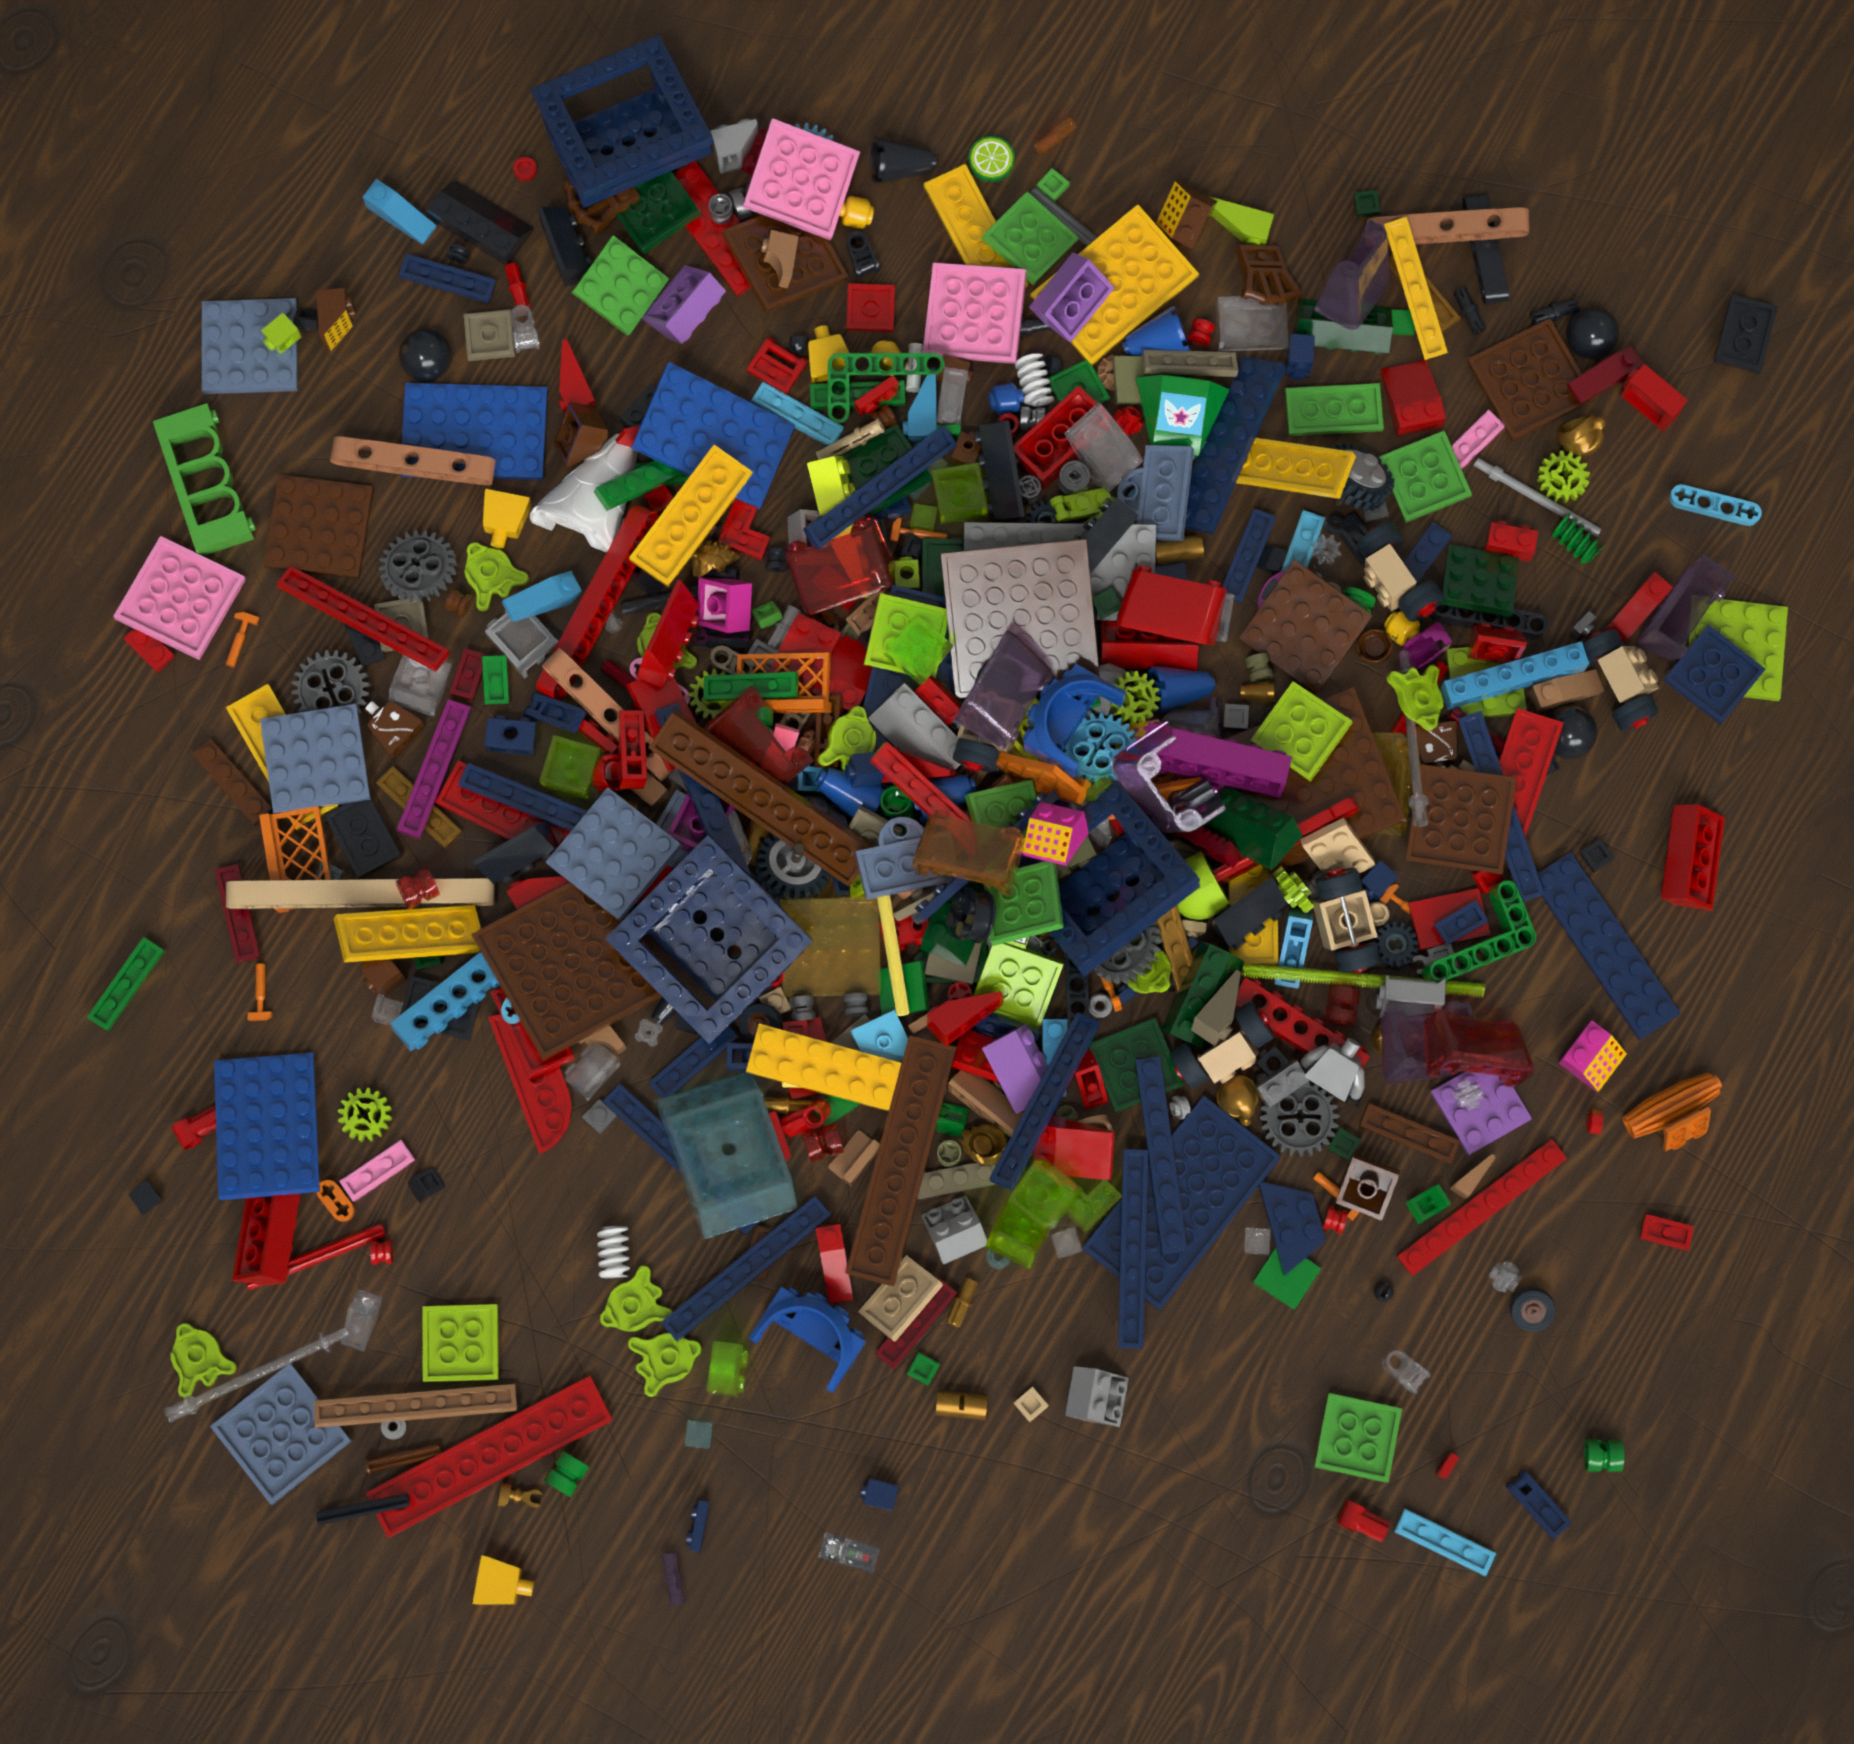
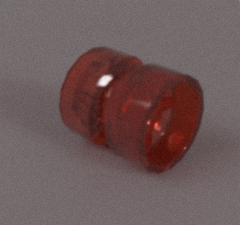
M428 867L414 872V878L407 876L395 881L398 891L409 910L421 904L422 898L429 901L440 895Z
M1330 986L1327 998L1330 1005L1326 1007L1324 1021L1340 1026H1355L1358 1011L1354 1007L1359 1005L1360 990L1346 986Z
M835 1122L822 1126L820 1131L812 1129L802 1132L811 1163L823 1160L826 1154L832 1157L844 1153Z

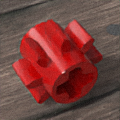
M1132 406L1118 409L1113 416V419L1116 420L1114 423L1115 429L1126 436L1130 435V433L1132 435L1135 432L1138 433L1143 426V423L1140 421L1142 416L1140 411Z

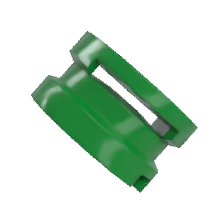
M1347 587L1343 593L1371 613L1370 608H1373L1376 599L1371 594L1352 587Z

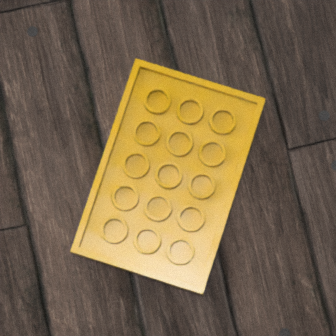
M1136 205L1078 254L1089 259L1113 285L1114 289L1073 339L1071 344L1085 360L1093 365L1120 343L1125 336L1133 332L1199 277V273L1139 205ZM1054 275L1030 294L1033 300L1037 298Z

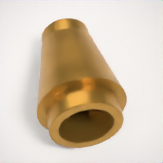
M1266 680L1241 685V699L1266 704L1275 702V682Z

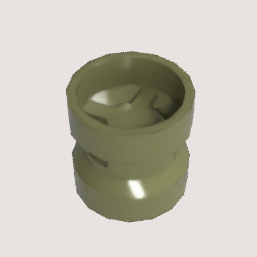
M1267 653L1252 655L1244 660L1246 667L1250 669L1249 678L1251 683L1270 680L1274 677L1272 669L1267 665L1269 662Z
M952 1140L942 1142L937 1150L939 1163L949 1168L956 1166L961 1160V1147Z

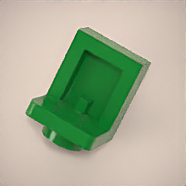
M1439 1184L1434 1185L1405 1203L1418 1224L1451 1205L1446 1193Z

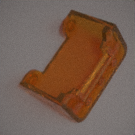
M935 811V814H929L914 854L912 866L917 875L927 877L928 873L932 871L935 876H938L940 873L985 883L988 888H991L992 885L999 888V893L1011 896L1025 837L1020 834L1021 830L1014 827L998 828L949 817V814L945 812Z

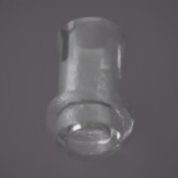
M612 610L605 623V630L611 634L623 628V621L617 617L614 610Z

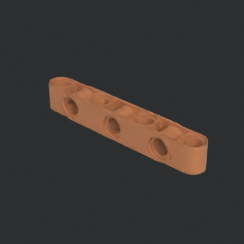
M1522 207L1369 218L1366 221L1367 245L1390 246L1384 224L1404 217H1408L1415 244L1489 240L1529 235V210ZM1497 220L1501 222L1497 227L1489 226L1492 221ZM1445 224L1453 225L1450 230H1442Z
M341 436L334 437L330 457L331 463L340 466L486 486L492 485L496 464L495 459L487 456ZM364 451L372 452L368 458L360 457ZM412 457L419 459L414 465L407 464L408 460ZM458 464L466 465L465 469L462 471L454 470L455 466Z
M558 648L542 664V667L613 738L619 741V710L623 709L563 650ZM577 675L580 677L582 683L579 688H574L570 685V676ZM606 709H611L616 713L614 722H608L604 718ZM645 731V743L650 746L653 740ZM651 750L650 754L646 756L647 771L656 780L662 782L671 772L668 773L661 756Z

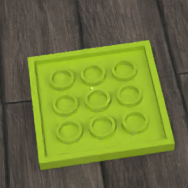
M1692 596L1687 650L1704 629L1710 625L1766 669L1744 697L1779 701L1781 699L1788 607Z

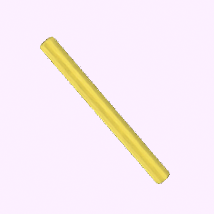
M888 895L879 897L877 900L897 1016H905L909 1014V1006L891 898Z

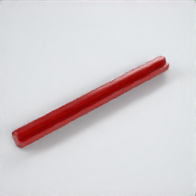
M377 1224L289 1260L288 1275L368 1244L371 1240L383 1238L386 1236L385 1229L382 1224ZM245 1283L247 1289L253 1290L255 1288L263 1286L260 1284Z

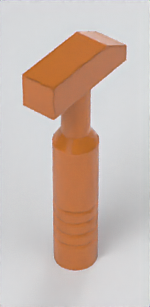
M897 518L893 523L890 541L898 542L899 533H910L920 539H947V534L918 528H902V518Z
M245 612L235 613L234 618L241 620L242 624L239 632L235 635L226 665L235 667L245 639L248 623L258 625L259 617Z
M1397 884L1390 886L1379 902L1386 905L1389 899H1391L1410 915L1409 902L1403 901L1394 894L1399 886Z
M256 964L255 998L257 999V1012H248V1021H266L273 1017V1012H263L266 964Z
M1101 978L1105 990L1110 995L1114 1011L1122 1010L1120 999L1114 991L1113 982H1108Z
M1319 1171L1313 1179L1334 1197L1338 1198L1341 1189ZM1352 1209L1347 1217L1353 1221L1360 1212Z

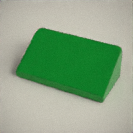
M943 1102L936 1132L962 1137L961 1131L964 1130L969 1108Z

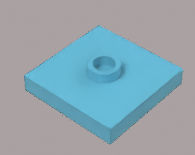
M895 1010L850 1030L859 1051L897 1062L903 1060L908 1038Z

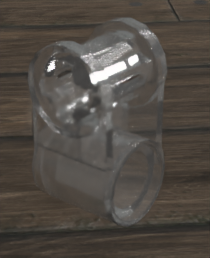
M525 305L516 306L511 312L516 353L532 348L540 350L531 309ZM520 315H527L529 317L526 322L517 321Z
M1395 1350L1383 1357V1368L1414 1395L1418 1393L1417 1389L1422 1382L1431 1376L1425 1368L1414 1362L1402 1351ZM1393 1355L1398 1356L1401 1360V1365L1398 1369H1394L1390 1365V1358Z

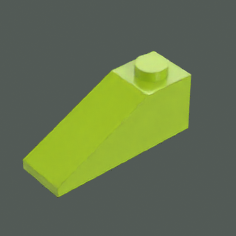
M1210 197L1218 201L1211 215L1241 242L1247 245H1266L1274 214Z

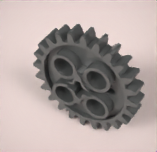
M415 530L412 537L406 532L405 539L402 540L400 537H396L398 542L396 545L389 543L390 551L383 550L386 558H380L382 565L379 567L380 578L386 590H390L393 597L398 595L400 601L404 600L406 596L409 603H412L414 598H417L418 602L421 603L422 598L425 596L428 601H431V594L434 593L439 597L438 590L447 591L445 583H453L450 575H456L454 568L457 566V562L454 559L456 557L450 543H446L443 536L438 539L435 532L430 537L427 530H424L422 536Z
M325 650L324 657L316 652V660L307 657L309 665L300 664L303 672H295V675L300 679L299 681L292 682L293 685L298 687L297 690L292 691V694L299 696L294 701V704H302L298 711L301 713L320 710L319 703L326 698L330 701L328 708L336 707L333 695L326 691L329 689V685L322 672L326 669L330 683L336 686L333 692L340 706L357 704L358 713L362 714L363 712L359 708L360 705H368L363 700V697L371 695L365 691V688L370 687L371 684L363 681L369 675L367 673L360 674L364 666L358 665L355 667L357 659L352 658L348 661L349 654L345 652L340 657L338 650H335L333 656H331L328 650ZM337 668H343L344 671L340 679L333 678V672ZM319 676L321 678L320 686L312 688L310 684L312 678ZM345 690H351L352 698L346 702L342 701V693Z
M1155 921L1093 969L1096 971V974L1108 982L1113 981L1117 985H1119L1120 981L1128 984L1129 977L1136 982L1137 974L1139 973L1142 976H1146L1144 969L1147 967L1152 970L1153 967L1150 962L1151 960L1158 961L1154 954L1162 950L1157 946V944L1163 942L1158 937L1161 933V930L1156 927L1158 923Z
M1310 1080L1282 1099L1292 1103L1293 1109L1286 1112L1282 1110L1280 1106L1281 1101L1270 1108L1266 1106H1261L1260 1111L1266 1113V1115L1259 1118L1260 1121L1266 1122L1261 1127V1130H1268L1269 1132L1265 1140L1273 1138L1274 1141L1271 1147L1273 1148L1279 1144L1281 1146L1279 1153L1288 1149L1289 1157L1293 1155L1294 1151L1298 1152L1299 1158H1302L1304 1151L1310 1157L1313 1155V1148L1320 1153L1322 1151L1320 1144L1328 1146L1330 1143L1326 1137L1334 1138L1335 1134L1331 1129L1339 1127L1333 1120L1338 1119L1340 1115L1333 1114L1332 1112L1337 1109L1338 1105H1330L1329 1103L1334 1097H1325L1326 1090L1319 1091L1317 1084H1314L1313 1087L1310 1086ZM1309 1099L1314 1100L1317 1104V1110L1309 1111L1305 1107V1101ZM1297 1112H1300L1302 1117L1320 1115L1321 1119L1305 1118L1301 1123H1298V1119L1278 1120L1277 1117H1294ZM1285 1124L1292 1126L1294 1134L1292 1136L1284 1135L1281 1131V1126ZM1306 1125H1316L1318 1134L1314 1136L1309 1135L1306 1131Z

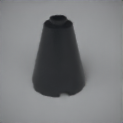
M881 136L874 137L877 142H872L870 168L875 169V175H871L872 181L875 184L928 174L936 166V156L932 154L930 149Z

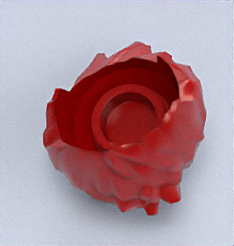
M618 752L603 755L595 764L592 780L594 781L593 786H597L598 791L606 790L607 787L614 793L625 790L619 789Z

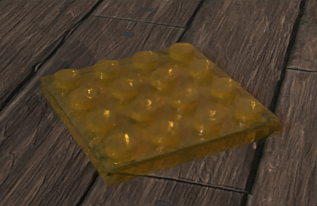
M865 897L781 899V907L813 938V941L803 950L804 952L783 972V997L804 995L844 996L850 993L881 995L879 906L877 898L866 900Z

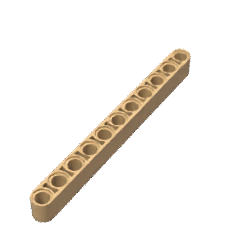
M488 878L226 882V908L442 907L491 906L495 904V884Z

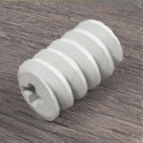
M1042 354L1026 355L1017 360L1015 368L1018 370L1017 376L1020 378L1019 384L1023 387L1024 403L1029 406H1042L1054 401V397L1046 396L1052 392V388H1044L1045 385L1050 383V380L1042 379L1048 373L1047 370H1040V368L1045 366L1044 361H1038L1043 356Z
M602 1227L601 1229L604 1230L598 1232L597 1237L604 1240L597 1244L598 1247L605 1250L600 1251L598 1257L605 1260L600 1261L598 1266L605 1270L599 1272V1277H628L623 1275V1272L629 1270L630 1267L623 1265V1262L629 1260V1257L622 1255V1252L629 1250V1247L622 1245V1242L629 1240V1237L621 1235V1232L628 1230V1227Z

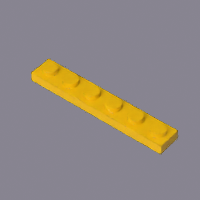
M1408 217L1386 223L1384 226L1424 358L1428 360L1446 354L1448 350Z

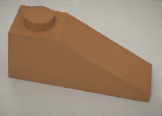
M1595 669L1554 678L1533 685L1528 694L1536 714H1540L1603 693L1604 689Z

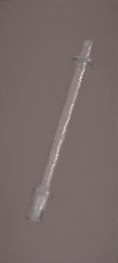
M1404 650L1399 652L1401 669L1397 672L1405 674L1410 669L1409 652ZM1405 715L1413 795L1409 798V806L1412 807L1413 825L1417 826L1418 822V827L1428 825L1426 808L1428 797L1422 793L1416 722L1410 720Z
M347 1326L327 1336L321 1331L319 1332V1339L197 1397L185 1396L184 1400L164 1408L166 1417L169 1416L168 1421L172 1423L185 1415L196 1414L199 1406L322 1348L328 1353L331 1352V1344L350 1336L351 1333Z

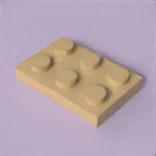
M1344 818L1300 839L1303 848L1323 874H1327L1329 870L1335 868H1356L1361 873L1376 865L1372 855Z
M906 1255L900 1263L895 1286L881 1284L858 1312L895 1342L943 1284Z

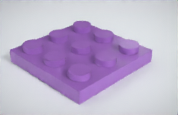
M1495 1056L1490 1057L1430 1092L1467 1156L1532 1119Z

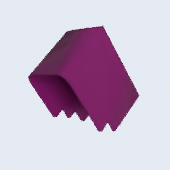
M1437 622L1406 642L1401 655L1410 668L1413 667L1420 671L1444 656L1452 640L1441 624ZM1441 639L1443 641L1444 648L1438 644V640Z

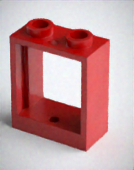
M1645 364L1639 370L1635 367L1626 378L1627 380L1622 385L1624 390L1620 395L1663 432L1679 416L1688 401Z

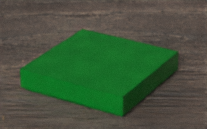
M1087 360L1081 361L1047 378L1050 380L1048 385L1052 388V393L1058 403L1066 398L1077 386H1080L1099 405L1110 401V396L1094 367Z
M917 961L903 964L902 970L909 1014L929 1010L924 962ZM889 967L878 969L876 973L881 1014L884 1015L892 1010L896 1011Z
M1275 1248L1253 1283L1295 1310L1322 1268L1306 1258L1287 1275H1283Z

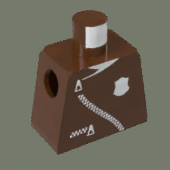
M372 701L364 710L372 718L367 724L369 730L393 760L425 728L419 718L392 701H389L383 708L375 701Z
M1456 721L1438 723L1433 730H1425L1422 726L1410 728L1408 736L1419 767L1422 764L1447 768L1446 765L1455 763L1457 759Z

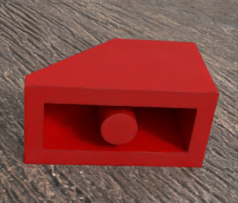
M1087 1049L1073 1076L1085 1110L1109 1102L1099 1065L1091 1050Z

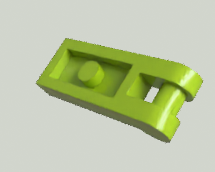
M1104 487L1067 496H1056L1050 499V504L1056 510L1057 514L1055 517L1057 522L1063 523L1095 516L1101 512L1098 507L1107 497L1112 498L1108 488Z

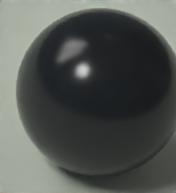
M1586 307L1579 310L1571 317L1566 328V340L1570 349L1584 359L1596 360L1605 357L1612 352L1619 339V326L1615 317L1609 311L1600 307Z
M421 328L412 331L403 339L399 349V360L402 368L410 377L424 382L433 381L442 377L449 369L452 362V349L446 337L440 332L429 328Z
M1568 705L1554 710L1548 716V718L1563 722L1554 755L1563 759H1577L1586 755L1593 748L1597 739V725L1588 711L1578 706Z

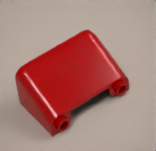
M1138 565L1137 569H1132L1115 625L1190 642L1215 645L1227 588L1221 587V582L1207 580V584L1152 573L1151 567Z

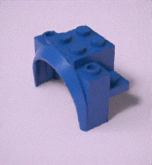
M1075 664L1072 670L1067 669L1060 681L1054 678L1051 684L1047 683L1040 693L1041 699L1039 703H1034L1027 713V716H1029L1027 721L1029 727L1023 737L1024 750L1037 757L1041 762L1056 765L1073 779L1079 773L1077 770L1079 764L1062 751L1094 702L1100 696L1121 708L1126 698V691L1110 684L1078 664Z
M781 1287L748 1338L757 1344L766 1329L774 1321L839 1364L826 1387V1390L833 1394L848 1370L850 1371L854 1365L855 1359L866 1344V1341L862 1339L864 1335L852 1327L849 1331L848 1327L851 1324L848 1318L849 1313L837 1305L833 1309L827 1305V1299L819 1293L815 1292L812 1295L808 1292L805 1297H800L801 1294L793 1288L788 1287L786 1290ZM797 1312L793 1319L789 1318L791 1313ZM838 1342H840L841 1346L839 1350L835 1348Z

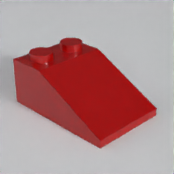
M1426 360L1380 369L1396 437L1442 428L1446 416L1441 396Z
M798 612L778 653L829 652L832 656L840 642L841 632ZM793 659L786 667L791 672H797L803 664L798 659ZM816 659L809 666L816 674L823 668V659ZM776 660L773 661L769 673H773L780 666ZM806 669L799 676V681L806 686L814 676ZM816 683L809 689V691L811 692V694H812V691H813V689H814ZM798 685L799 693L802 690V688Z
M1479 623L1474 625L1471 630L1467 659L1499 664L1519 660L1526 648L1527 642L1523 633L1516 631L1513 627H1502V629L1493 628L1488 623Z
M843 635L831 656L829 695L842 696L844 714H847L852 707H862L872 668L871 666L863 665L867 651L864 646L846 635ZM817 681L812 691L813 696L822 695V684Z
M1052 1116L1034 1150L1033 1169L1052 1175L1110 1180L1112 1179L1115 1132Z

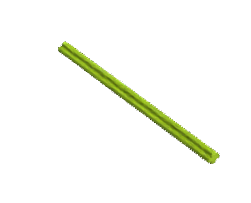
M1250 963L1243 964L1242 976L1243 974L1244 977L1250 975V978L1252 975L1253 978L1256 975V978L1258 976L1261 978L1262 976V979L1264 976L1265 979L1268 976V979L1270 977L1273 979L1274 977V980L1276 977L1277 980L1279 977L1280 980L1282 978L1285 980L1286 978V981L1288 978L1289 981H1291V978L1292 981L1294 979L1297 981L1298 979V982L1300 979L1301 982H1303V979L1304 982L1311 980L1310 983H1312V980L1315 983L1316 980L1317 983L1320 981V984L1321 981H1323V984L1326 981V984L1327 982L1329 984L1332 982L1333 985V982H1335L1336 985V982H1338V985L1339 983L1341 985L1344 983L1345 986V983H1347L1348 986L1350 983V986L1351 984L1353 986L1356 984V987L1357 984H1359V987L1362 984V987L1363 985L1365 987L1368 985V988L1370 985L1371 988L1373 985L1374 988L1375 986L1378 988L1380 984H1384L1386 975L1332 972L1331 970L1320 971L1319 969L1308 970L1307 968L1299 969L1298 967L1296 969L1295 967L1287 968L1286 966L1284 968L1283 966L1275 967L1274 965L1272 967L1271 965H1251ZM1390 976L1389 979L1392 980V978H1401V976ZM1402 977V978H1401V979H1412V980H1423V981H1425V980L1422 979V978H1420V979H1419V978H1417V979L1414 978V979H1413V977H1412V978H1410V977H1408V978H1407V977H1405V978ZM1445 981L1446 994L1449 992L1450 995L1452 992L1453 995L1455 992V995L1461 993V996L1463 993L1464 996L1466 993L1467 996L1469 994L1470 996L1473 994V997L1475 994L1476 997L1478 994L1479 997L1481 995L1482 997L1484 996L1485 984Z

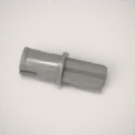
M788 605L783 619L775 624L776 629L767 643L768 646L779 651L798 612L801 613L800 610Z

